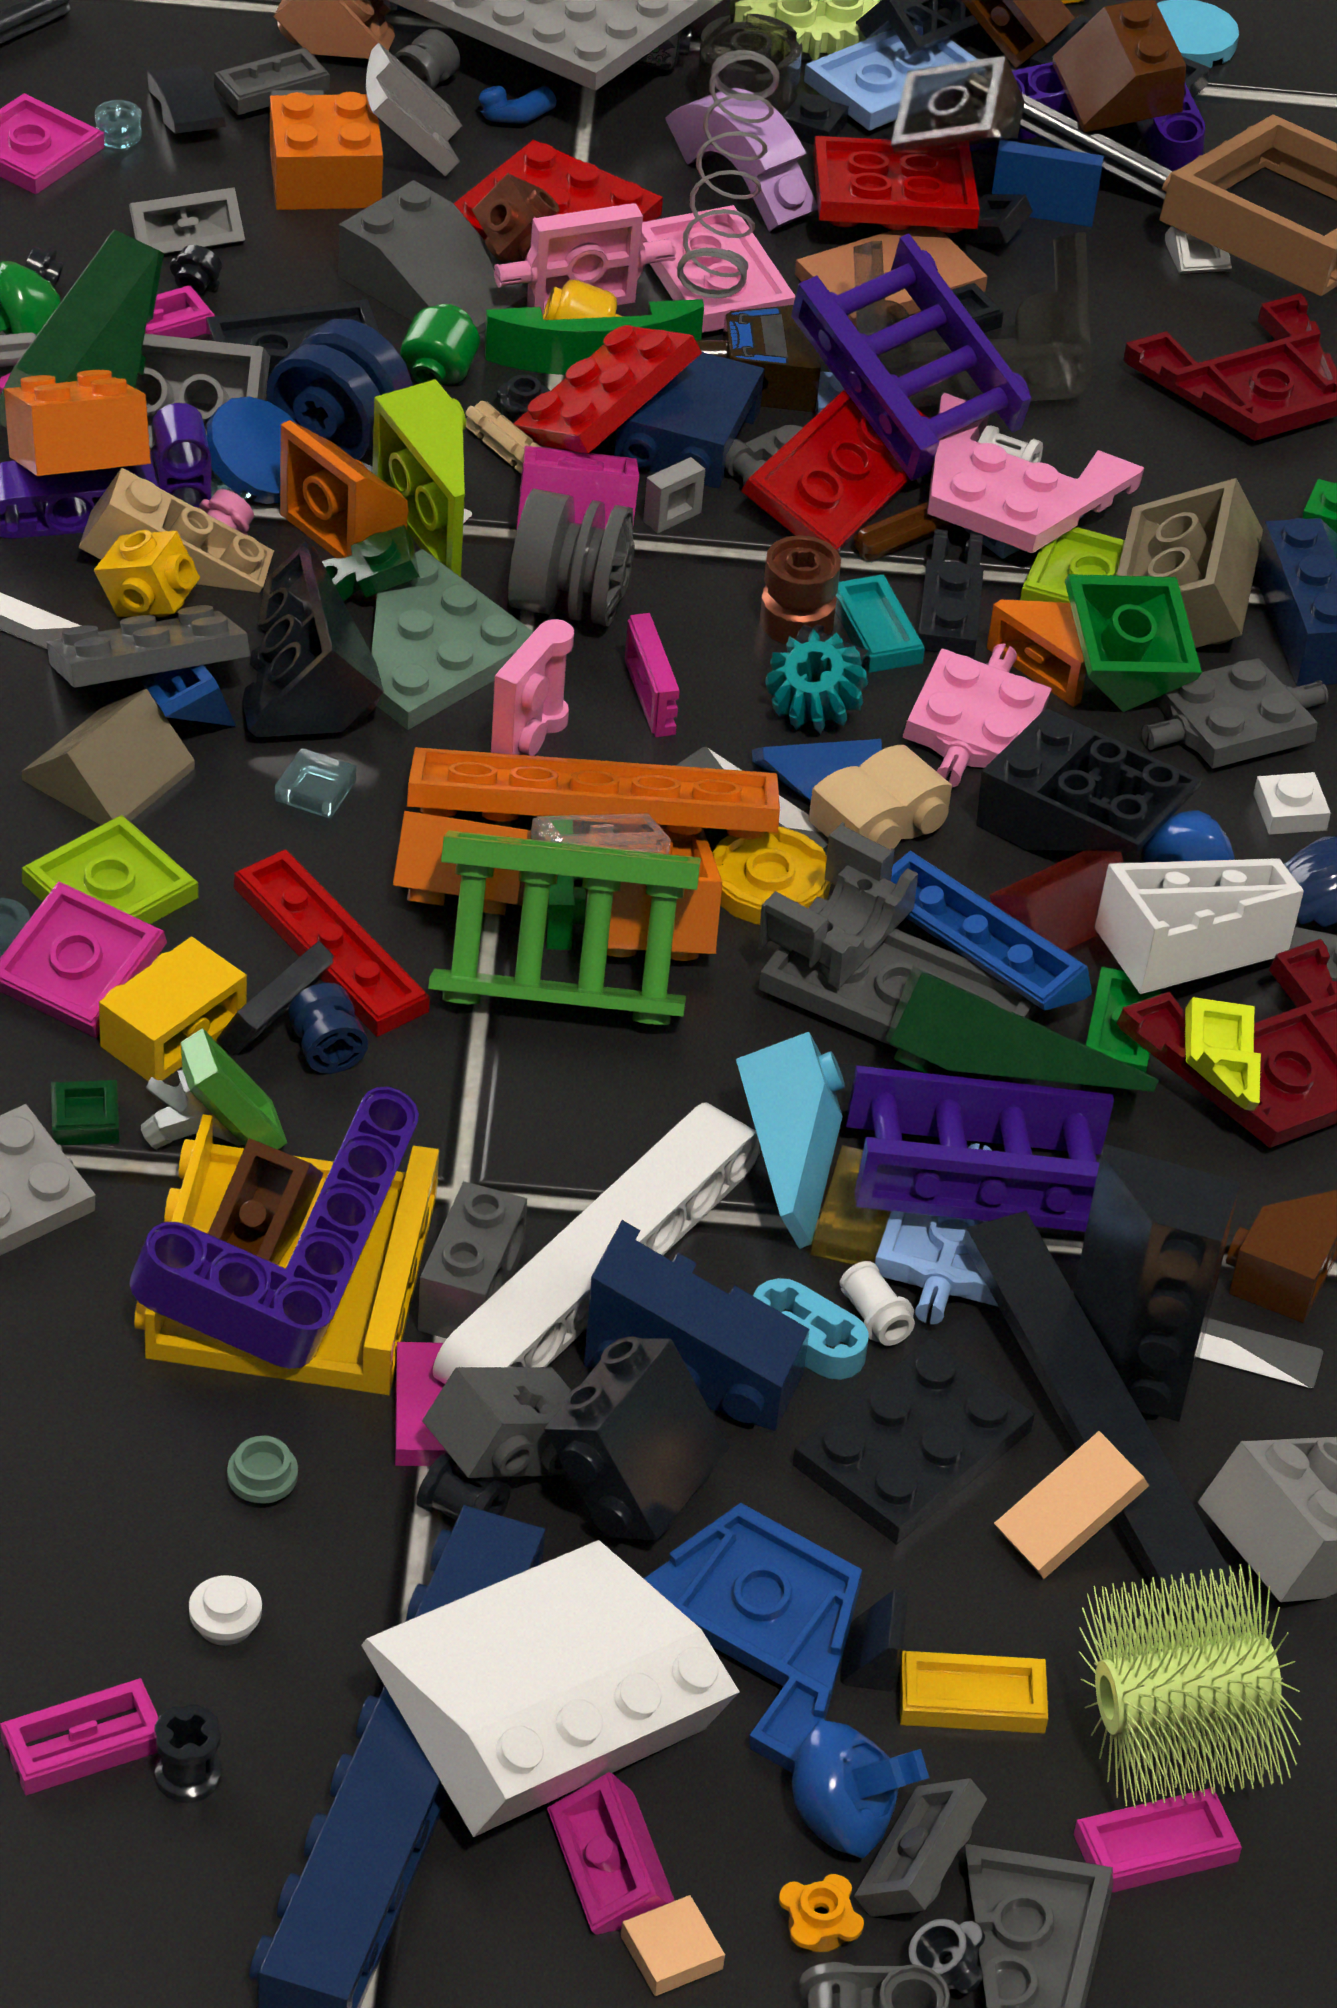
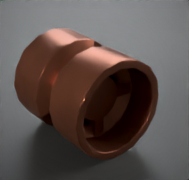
M797 535L780 539L774 542L767 550L764 574L766 586L763 588L759 622L763 631L773 640L786 645L789 636L796 639L803 625L812 628L816 624L824 626V633L828 635L833 631L841 557L832 545L816 537Z

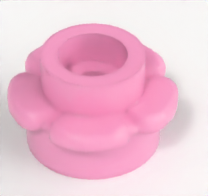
M219 489L210 500L203 499L199 508L208 515L248 535L247 531L249 530V524L254 518V513L250 505L239 495L229 490Z

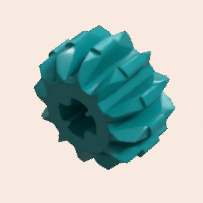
M812 629L808 637L809 642L801 644L789 636L786 643L788 653L773 652L772 659L770 660L772 671L767 673L766 687L767 692L773 697V709L779 717L789 715L790 723L796 731L808 721H812L814 729L821 734L825 727V721L832 719L844 727L847 721L846 710L861 711V705L863 704L861 691L866 690L868 679L866 670L860 666L861 657L855 646L844 648L843 639L839 637L837 632L828 640L822 642L820 641L819 634Z

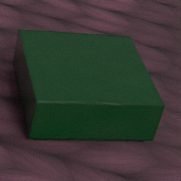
M117 1080L51 1082L52 1137L57 1145L119 1144Z

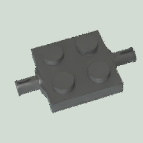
M1260 658L1239 661L1232 665L1202 672L1198 680L1155 698V704L1169 720L1144 725L1142 727V739L1144 745L1148 746L1149 750L1179 742L1197 751L1211 768L1228 765L1315 742L1318 722L1306 708L1325 705L1328 702V690L1321 680L1294 688L1291 686L1286 687Z

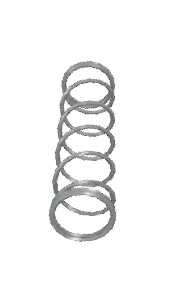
M746 50L727 52L718 57L712 66L710 93L714 103L708 107L703 117V130L708 141L701 146L697 154L696 168L701 180L695 184L690 193V208L695 219L688 223L683 233V247L686 254L682 256L677 267V277L682 285L693 293L708 298L729 297L741 291L746 284L748 262L743 256L731 250L706 247L690 251L688 234L693 225L699 221L705 228L717 235L727 238H741L750 235L755 230V223L749 216L739 211L728 209L712 210L698 215L695 207V195L699 187L706 183L711 189L723 196L733 199H748L760 193L761 183L754 176L736 170L718 171L705 176L702 169V156L710 144L726 156L741 161H754L763 158L768 152L767 144L760 137L751 133L736 131L711 137L708 130V118L713 109L718 106L724 113L743 122L760 123L769 120L774 114V107L765 98L775 92L779 83V71L775 64L764 55ZM752 59L762 63L770 70L773 75V83L762 92L741 93L725 86L719 79L718 74L730 63L738 60ZM715 86L726 97L718 99L715 93ZM731 98L740 101L760 100L768 106L769 113L760 119H747L728 111L721 102ZM736 135L751 137L762 145V152L753 157H741L725 151L717 145L715 140L725 136ZM727 174L745 176L756 184V190L749 195H734L715 187L708 179ZM723 213L738 215L749 222L750 228L745 233L728 234L709 226L702 218L712 214ZM711 256L727 260L735 265L739 272L721 273L711 270L699 263L696 257ZM692 260L698 267L710 274L720 277H736L741 275V279L738 284L728 289H706L688 280L683 272V267L688 261Z

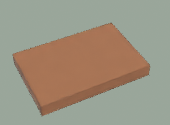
M911 226L905 230H892L796 259L795 275L801 282L818 275L829 292L839 295L891 271L899 239L909 233L920 249L927 251L933 257L938 273L951 290L975 283L985 292L988 277L944 232L930 226ZM903 289L847 316L857 330L861 331L921 312V310L908 292Z

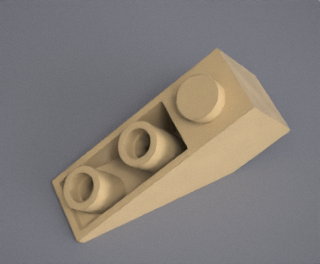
M124 468L119 470L92 509L79 545L80 549L102 560L120 535L131 534L139 530H149L150 532L177 531L189 556L193 559L195 568L200 576L196 584L257 593L264 586L274 550L259 543L255 538L237 531L208 515L202 509L193 507L160 489L152 482L142 479Z

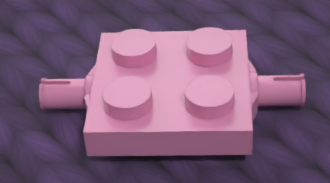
M636 203L532 219L531 248L525 261L495 264L494 278L498 288L528 283L527 307H541L542 315L553 287L562 289L563 285L572 279L610 291L615 295L617 305L635 303L637 280L645 264L674 261L676 259V248L672 238L643 243L641 239L643 215Z
M998 644L994 647L988 664L942 648L907 720L903 738L930 747L943 756L944 759L936 772L947 779L949 772L952 771L949 779L952 787L959 785L966 766L985 768L1047 706L1052 688L1031 681L1023 676L1009 673L1017 659V653L1013 647L1009 646L1004 659L1001 660L1006 644Z

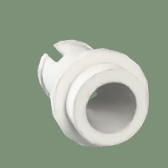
M871 1261L857 1263L843 1274L839 1284L842 1287V1293L849 1298L863 1317L864 1324L869 1332V1339L881 1342L887 1346L902 1342L911 1334L915 1325L913 1319L914 1309L911 1303L904 1297L896 1296L879 1273L880 1270L875 1263Z

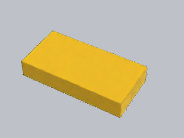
M902 1651L899 1668L900 1725L1028 1733L1046 1732L1048 1723L1046 1659Z

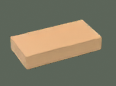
M1098 1431L994 1524L1012 1546L1045 1579L1147 1489L1149 1485L1144 1476Z

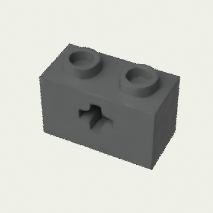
M456 1367L422 1420L468 1478L560 1476L566 1474L561 1465L560 1457L544 1428L563 1407L566 1396L572 1390L552 1367Z

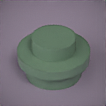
M255 1436L242 1442L231 1456L227 1467L228 1483L235 1494L242 1499L254 1503L275 1502L290 1494L296 1486L298 1480L297 1460L287 1445L281 1440L271 1436Z

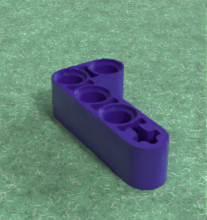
M187 403L170 404L156 413L152 421L151 464L36 476L16 461L1 462L0 537L25 538L84 533L92 509L121 468L152 482L160 489L193 507L199 508V504L203 499H211V454L201 413L196 407Z

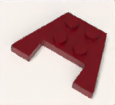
M1301 293L1261 304L1258 322L1276 341L1198 363L1167 331L1126 343L1123 361L1127 365L1254 441L1337 416V368L1331 355L1324 354L1319 343L1321 332L1316 321L1309 320L1307 315L1308 303Z
M1322 939L1276 954L1269 969L1297 1008L1254 1023V1052L1261 1053L1260 1103L1255 1111L1245 1110L1237 1105L1186 1062L1185 1012L1170 991L1123 1007L1116 1024L1125 1034L1268 1147H1274L1337 1123V981H1332L1327 967L1330 955Z

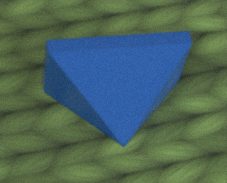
M204 665L155 673L141 681L144 689L149 691L165 717L236 726L216 680Z
M881 739L761 747L752 750V761L768 773H777V778L780 782L811 803L812 789L815 785L840 769L851 766L859 767L872 755L882 750Z

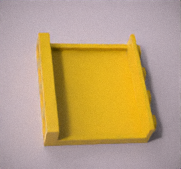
M202 1115L195 1140H184L179 1161V1178L184 1180L181 1189H170L164 1215V1222L183 1223L207 1234L244 1148L213 1144L212 1115ZM413 1145L407 1171H396L335 1314L310 1363L300 1368L291 1369L276 1366L154 1312L137 1301L134 1325L135 1329L145 1330V1358L390 1395L396 1370L397 1342H402L437 1197L439 1149ZM295 1156L314 1165L323 1173V1176L297 1237L277 1264L283 1268H286L333 1165L332 1161Z

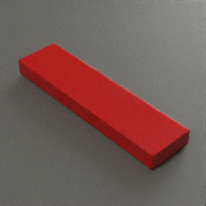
M286 849L234 873V889L299 957L318 941L334 955L332 959L334 962L321 977V980L324 983L338 984L346 989L355 1008V1015L376 1037L429 1012L430 996Z

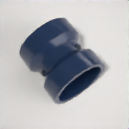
M321 983L302 990L293 998L288 1008V1017L297 1036L302 1039L301 1048L312 1069L319 1073L328 1074L342 1072L356 1065L364 1057L368 1050V1038L360 1021L355 1018V1008L345 988L335 983Z

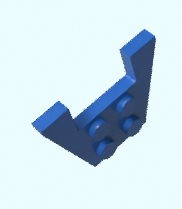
M739 1503L670 1552V1560L645 1577L644 1580L702 1629L712 1647L783 1686L749 1735V1746L752 1751L794 1773L795 1762L803 1741L819 1720L826 1719L862 1584V1569L750 1507Z

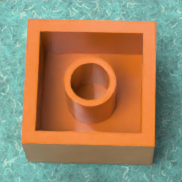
M295 92L287 95L270 96V156L276 210L367 208L382 199L383 151L379 121L370 108L367 94L344 92L339 95H308Z
M82 371L77 373V381L56 383L54 376H29L20 379L21 387L4 388L9 457L36 476L151 464L146 394L127 384L126 379L112 377V371Z

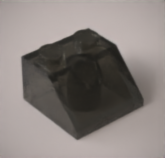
M1006 55L907 71L891 142L894 152L924 153L1018 138L1025 101Z

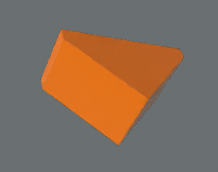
M1001 599L993 604L986 649L992 652L998 644H1006L1002 659H1004L1009 646L1013 647L1017 653V659L1013 663L1014 668L1035 682L1052 688L1051 692L1072 707L1079 704L1082 699L1087 670L1070 603Z

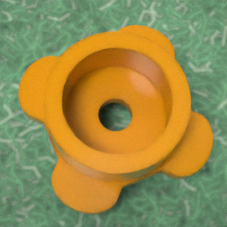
M830 1874L823 1881L808 1885L794 1881L782 1887L779 1895V1904L783 1909L789 1911L790 1937L797 1946L810 1951L827 1952L838 1948L844 1941L856 1940L861 1935L864 1920L860 1914L854 1912L849 1897L852 1893V1885L848 1879L838 1874ZM817 1907H823L827 1909L828 1913L821 1914L814 1910Z

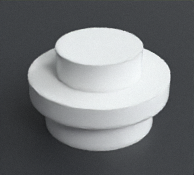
M217 1576L202 1582L193 1591L189 1601V1616L193 1626L204 1639L216 1645L227 1646L242 1642L256 1628L262 1615V1600L258 1590L250 1582L236 1576Z

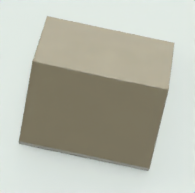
M145 689L99 709L22 771V781L100 825L120 815H123L131 822L195 769V760L149 691Z

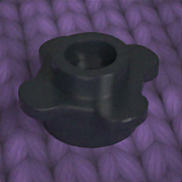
M948 1919L933 1920L923 1925L913 1936L909 1946L910 1961L912 1964L926 1966L939 1973L947 1983L948 1989L956 1988L960 1993H969L979 1986L983 1978V1973L977 1966L978 1949L985 1941V1934L980 1926L973 1921H965L959 1925ZM953 1954V1959L948 1964H942L946 1957Z

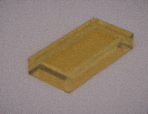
M842 1145L813 1238L811 1255L854 1265L863 1261L875 1263L891 1211L856 1207L855 1187L863 1154L861 1149Z

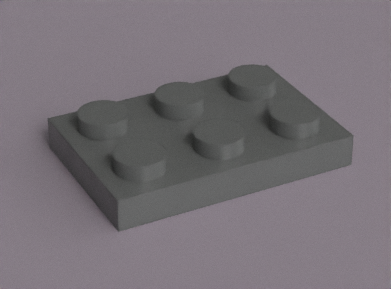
M209 605L186 607L178 611L179 618L157 622L156 617L151 615L129 617L120 621L121 628L98 632V627L91 625L72 627L62 631L63 638L46 641L50 665L74 688L249 657L250 650L247 632L220 611H214L213 606Z

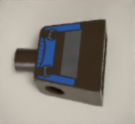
M793 305L730 311L725 315L723 340H696L701 352L765 368L761 407L816 412L821 371L819 354L791 317Z

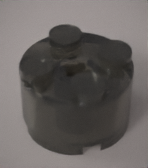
M747 14L746 22L730 23L731 15L709 23L701 34L696 88L697 100L711 95V70L718 57L731 51H753L767 57L775 64L779 71L778 87L772 95L765 99L783 116L798 97L803 48L802 42L799 44L796 41L797 32L789 24L762 14ZM752 59L738 60L730 63L718 74L721 82L728 88L744 89L753 93L762 92L773 83V75L770 70L762 63ZM715 86V93L720 92Z

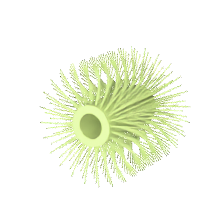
M1241 1564L1239 1569L1240 1591L1231 1566H1229L1231 1575L1229 1576V1588L1226 1586L1223 1570L1219 1569L1221 1585L1218 1588L1211 1569V1574H1209L1211 1595L1209 1594L1205 1576H1202V1570H1200L1204 1601L1202 1599L1201 1580L1199 1591L1197 1590L1194 1574L1190 1573L1191 1598V1589L1189 1592L1187 1584L1185 1587L1183 1573H1181V1598L1176 1580H1174L1180 1601L1179 1613L1173 1575L1171 1574L1172 1585H1170L1169 1595L1165 1579L1163 1578L1170 1608L1169 1617L1166 1614L1162 1577V1594L1157 1589L1160 1598V1608L1154 1577L1152 1578L1158 1614L1154 1607L1152 1582L1151 1599L1147 1585H1145L1150 1602L1149 1613L1143 1579L1145 1607L1142 1602V1589L1141 1599L1139 1600L1134 1582L1141 1614L1140 1619L1137 1618L1133 1582H1131L1133 1603L1128 1593L1130 1608L1125 1583L1123 1582L1129 1618L1124 1610L1123 1587H1121L1122 1604L1116 1589L1121 1607L1120 1618L1114 1583H1112L1116 1611L1113 1606L1112 1594L1110 1606L1105 1587L1111 1615V1625L1107 1621L1104 1589L1102 1586L1103 1605L1100 1597L1099 1601L1105 1618L1107 1638L1103 1630L1096 1589L1093 1586L1099 1620L1096 1614L1095 1617L1101 1629L1104 1649L1087 1593L1098 1641L1093 1635L1083 1607L1082 1610L1100 1661L1098 1662L1081 1627H1079L1095 1659L1094 1664L1097 1666L1095 1670L1079 1651L1095 1673V1685L1081 1679L1096 1688L1097 1702L1085 1708L1098 1704L1101 1715L1091 1736L1101 1721H1103L1106 1727L1099 1759H1101L1107 1731L1110 1733L1107 1782H1109L1112 1741L1114 1739L1116 1795L1118 1798V1768L1121 1762L1126 1806L1122 1748L1127 1768V1788L1129 1778L1134 1808L1136 1807L1129 1772V1758L1134 1773L1136 1801L1138 1788L1141 1802H1143L1137 1780L1138 1771H1140L1145 1806L1146 1799L1143 1780L1146 1785V1793L1148 1781L1152 1802L1154 1803L1147 1764L1152 1771L1155 1802H1157L1155 1782L1159 1794H1161L1157 1783L1158 1775L1164 1803L1165 1798L1160 1770L1164 1777L1165 1796H1167V1780L1170 1795L1173 1797L1167 1777L1168 1764L1174 1801H1176L1172 1773L1175 1778V1788H1177L1179 1782L1182 1799L1186 1796L1184 1775L1189 1789H1192L1193 1799L1195 1798L1194 1791H1196L1195 1773L1200 1791L1202 1792L1196 1769L1197 1757L1204 1796L1206 1779H1209L1211 1791L1214 1794L1215 1774L1218 1783L1220 1784L1221 1782L1224 1794V1767L1233 1792H1235L1233 1784L1235 1772L1239 1776L1241 1789L1245 1788L1244 1768L1248 1779L1251 1781L1252 1789H1254L1253 1763L1255 1764L1260 1783L1262 1781V1787H1264L1262 1777L1264 1766L1268 1770L1272 1785L1274 1781L1271 1755L1278 1775L1280 1774L1281 1784H1283L1276 1744L1284 1758L1289 1778H1291L1277 1724L1283 1732L1295 1765L1297 1763L1276 1709L1279 1708L1298 1744L1301 1745L1281 1706L1285 1709L1286 1707L1280 1703L1282 1699L1294 1714L1302 1720L1281 1695V1685L1300 1692L1281 1682L1283 1678H1281L1279 1668L1295 1663V1661L1279 1666L1276 1653L1287 1637L1288 1632L1275 1650L1271 1644L1280 1607H1278L1269 1640L1266 1638V1631L1270 1623L1269 1621L1267 1623L1270 1586L1262 1635L1260 1572H1258L1259 1601L1256 1612L1250 1564L1248 1597ZM1192 1576L1199 1604V1614L1195 1607ZM1222 1576L1229 1603L1228 1611L1225 1607ZM1241 1576L1248 1609L1247 1617L1243 1607ZM1233 1578H1234V1582H1235L1236 1589H1237V1593H1238V1597H1239V1598H1238V1607H1237V1602H1236V1595H1235V1589H1234ZM1182 1580H1183V1586H1184V1591H1185V1597H1186L1188 1612H1187L1186 1607H1185V1605H1184V1603H1183ZM1212 1581L1214 1586L1217 1608L1213 1601ZM1204 1582H1205V1586H1206L1207 1593H1208V1597H1209V1606H1208V1607H1207V1601H1206V1595H1205ZM1231 1582H1232V1589H1233L1234 1600H1233L1232 1595H1231ZM1250 1585L1254 1615V1627L1250 1612ZM1172 1586H1173V1593H1174L1175 1605H1174L1173 1600H1172ZM1216 1587H1217V1590H1218V1593H1219V1602H1218ZM1186 1588H1187V1591H1188V1594H1189V1597H1190L1189 1602H1188V1597H1187ZM1231 1600L1236 1611V1623L1232 1611ZM1221 1603H1222V1606H1223L1225 1625H1224V1623H1223V1621H1222L1221 1612H1220ZM1191 1604L1194 1610L1195 1627L1191 1617ZM1202 1604H1203V1606H1204V1609H1205V1612H1206V1616H1207V1626H1206L1205 1620H1204V1615H1203V1611H1202ZM1240 1604H1241V1618H1240V1615H1239V1606H1240ZM1172 1605H1173L1174 1611H1175L1176 1616H1177V1622H1178L1177 1629H1176L1175 1620H1174V1616H1173ZM1210 1605L1212 1610V1622L1210 1619ZM1162 1608H1163V1611H1164L1166 1631H1165V1629H1164V1627H1163L1162 1618H1161V1610H1162ZM1214 1608H1215V1610H1216V1612H1217V1614H1218V1621H1217V1618H1216V1614H1215ZM1132 1609L1135 1616L1136 1633L1132 1624ZM1143 1609L1148 1622V1633L1144 1622ZM1181 1609H1182V1621H1183V1626H1182V1623H1181V1621H1180ZM1184 1609H1185L1186 1614H1187V1616H1188V1618H1189V1624L1187 1623V1619H1186V1616H1185ZM1151 1610H1152V1616H1153V1628H1152V1625H1151V1623H1150V1622H1151ZM1113 1611L1118 1622V1636L1113 1619ZM1258 1611H1259V1636H1258V1628H1257ZM1155 1613H1156V1616H1157V1618H1158V1620H1159V1628H1158L1157 1620H1156V1617H1155ZM1121 1614L1123 1615L1124 1633L1121 1627ZM1125 1615H1126L1127 1620H1128L1129 1625H1130V1628H1129V1629H1128V1626H1127V1622H1126ZM1109 1634L1112 1641V1649L1110 1647ZM1114 1636H1115L1116 1643H1117V1649H1116V1645H1115V1642H1114ZM1271 1716H1272V1720H1273V1723H1274V1727H1275V1730H1276V1733H1277V1737H1278V1740H1279V1744H1278V1742H1277V1740H1276V1737H1275V1735H1274V1732H1273V1726H1272ZM1234 1722L1236 1724V1733L1234 1730ZM1268 1727L1272 1735L1277 1765L1270 1746ZM1205 1728L1207 1730V1739L1205 1736ZM1200 1729H1201V1732H1202V1735H1203V1741H1202V1738H1201ZM1257 1729L1261 1741V1750L1257 1741ZM1239 1733L1243 1741V1755L1241 1752ZM1228 1735H1229V1739H1230V1743H1231V1747H1232V1756H1233V1759H1232V1757H1231V1754H1230V1751H1229V1748H1228V1740H1227ZM1246 1736H1247V1739H1248V1743H1249V1746H1250V1750H1249V1748H1248V1746H1247V1743H1246V1741H1245V1740H1246ZM1252 1736H1253V1738H1254L1253 1749H1252ZM1117 1737H1118V1746H1119V1761H1118V1764H1117ZM1141 1739H1142V1742H1143V1745H1144V1752H1143V1748H1142ZM1210 1739L1214 1747V1762L1211 1753ZM1263 1739L1268 1746L1271 1775L1269 1771ZM1199 1741H1200L1201 1750H1202V1754H1203V1763H1202V1760H1201L1200 1754H1199V1747H1198ZM1217 1742H1218L1219 1749H1220V1752H1221V1757H1220V1754H1219V1752H1218V1750H1217V1747H1216ZM1223 1742H1224V1744H1225L1224 1755H1223ZM1255 1744H1256V1750H1257V1756H1258V1763H1259L1260 1775H1259V1771H1258L1257 1764H1256V1760H1255V1756H1254ZM1181 1745L1185 1753V1769L1182 1761ZM1169 1747L1171 1748L1174 1760V1770L1170 1762ZM1187 1747L1189 1748V1752H1190V1755H1191L1192 1763H1191V1761H1190V1759H1189V1756H1188V1754H1187ZM1235 1747L1239 1752L1242 1782L1235 1755ZM1194 1748H1195V1750H1196L1195 1762H1194ZM1226 1750H1227V1756H1228V1763H1229V1769H1230V1775H1231L1232 1786H1231V1782H1230V1778H1229L1227 1766H1226V1763H1225ZM1247 1750H1248L1249 1755H1250V1757H1251L1252 1777H1251V1771H1250V1766H1249V1760H1248ZM1140 1751L1145 1768V1777L1141 1769ZM1158 1751H1159L1160 1759H1161V1762H1162L1163 1770H1162L1161 1765H1160V1763H1159V1761H1158ZM1152 1752L1156 1761V1776L1153 1769ZM1164 1753L1166 1754V1757H1167V1759H1166V1769H1165ZM1206 1753L1210 1758L1213 1789L1205 1757ZM1245 1756H1246L1248 1771H1247V1768H1246V1765H1245ZM1260 1756H1261V1758H1262V1770H1261ZM1218 1757L1222 1763L1223 1783L1221 1778ZM1135 1758H1136V1761H1137V1776H1136V1768H1135ZM1176 1759H1178L1179 1763L1181 1764L1184 1796L1182 1792ZM1216 1762H1217V1767H1218V1772H1219L1220 1781H1219V1778H1218V1775H1217V1772H1216ZM1231 1762H1232V1765H1233V1776H1232ZM1189 1763H1190L1191 1768H1192V1770H1193L1194 1791H1193V1785H1192V1779H1191V1774H1190ZM1187 1769H1188V1774H1189V1779H1190L1191 1788H1190V1785H1189V1782H1188V1779H1187V1775H1186ZM1202 1769H1203V1771H1204V1783H1203Z

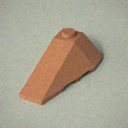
M282 0L273 16L278 21L277 25L280 32L289 42L294 45L300 44L311 54L369 59L371 50L378 42L389 51L395 37L394 27L384 19V16L391 11V4L388 0Z

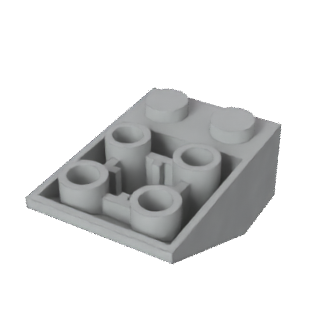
M1337 1437L1241 1441L1198 1501L1199 1505L1246 1562L1250 1564L1258 1576V1572H1260V1579L1268 1588L1270 1586V1591L1279 1602L1324 1599L1337 1593Z

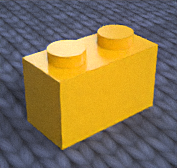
M191 936L170 952L159 955L149 967L125 984L112 988L99 1001L100 1047L148 1082L151 1077L163 1081L182 1067L181 1042L203 1028L217 1042L216 1039L237 1011L247 1004V975Z

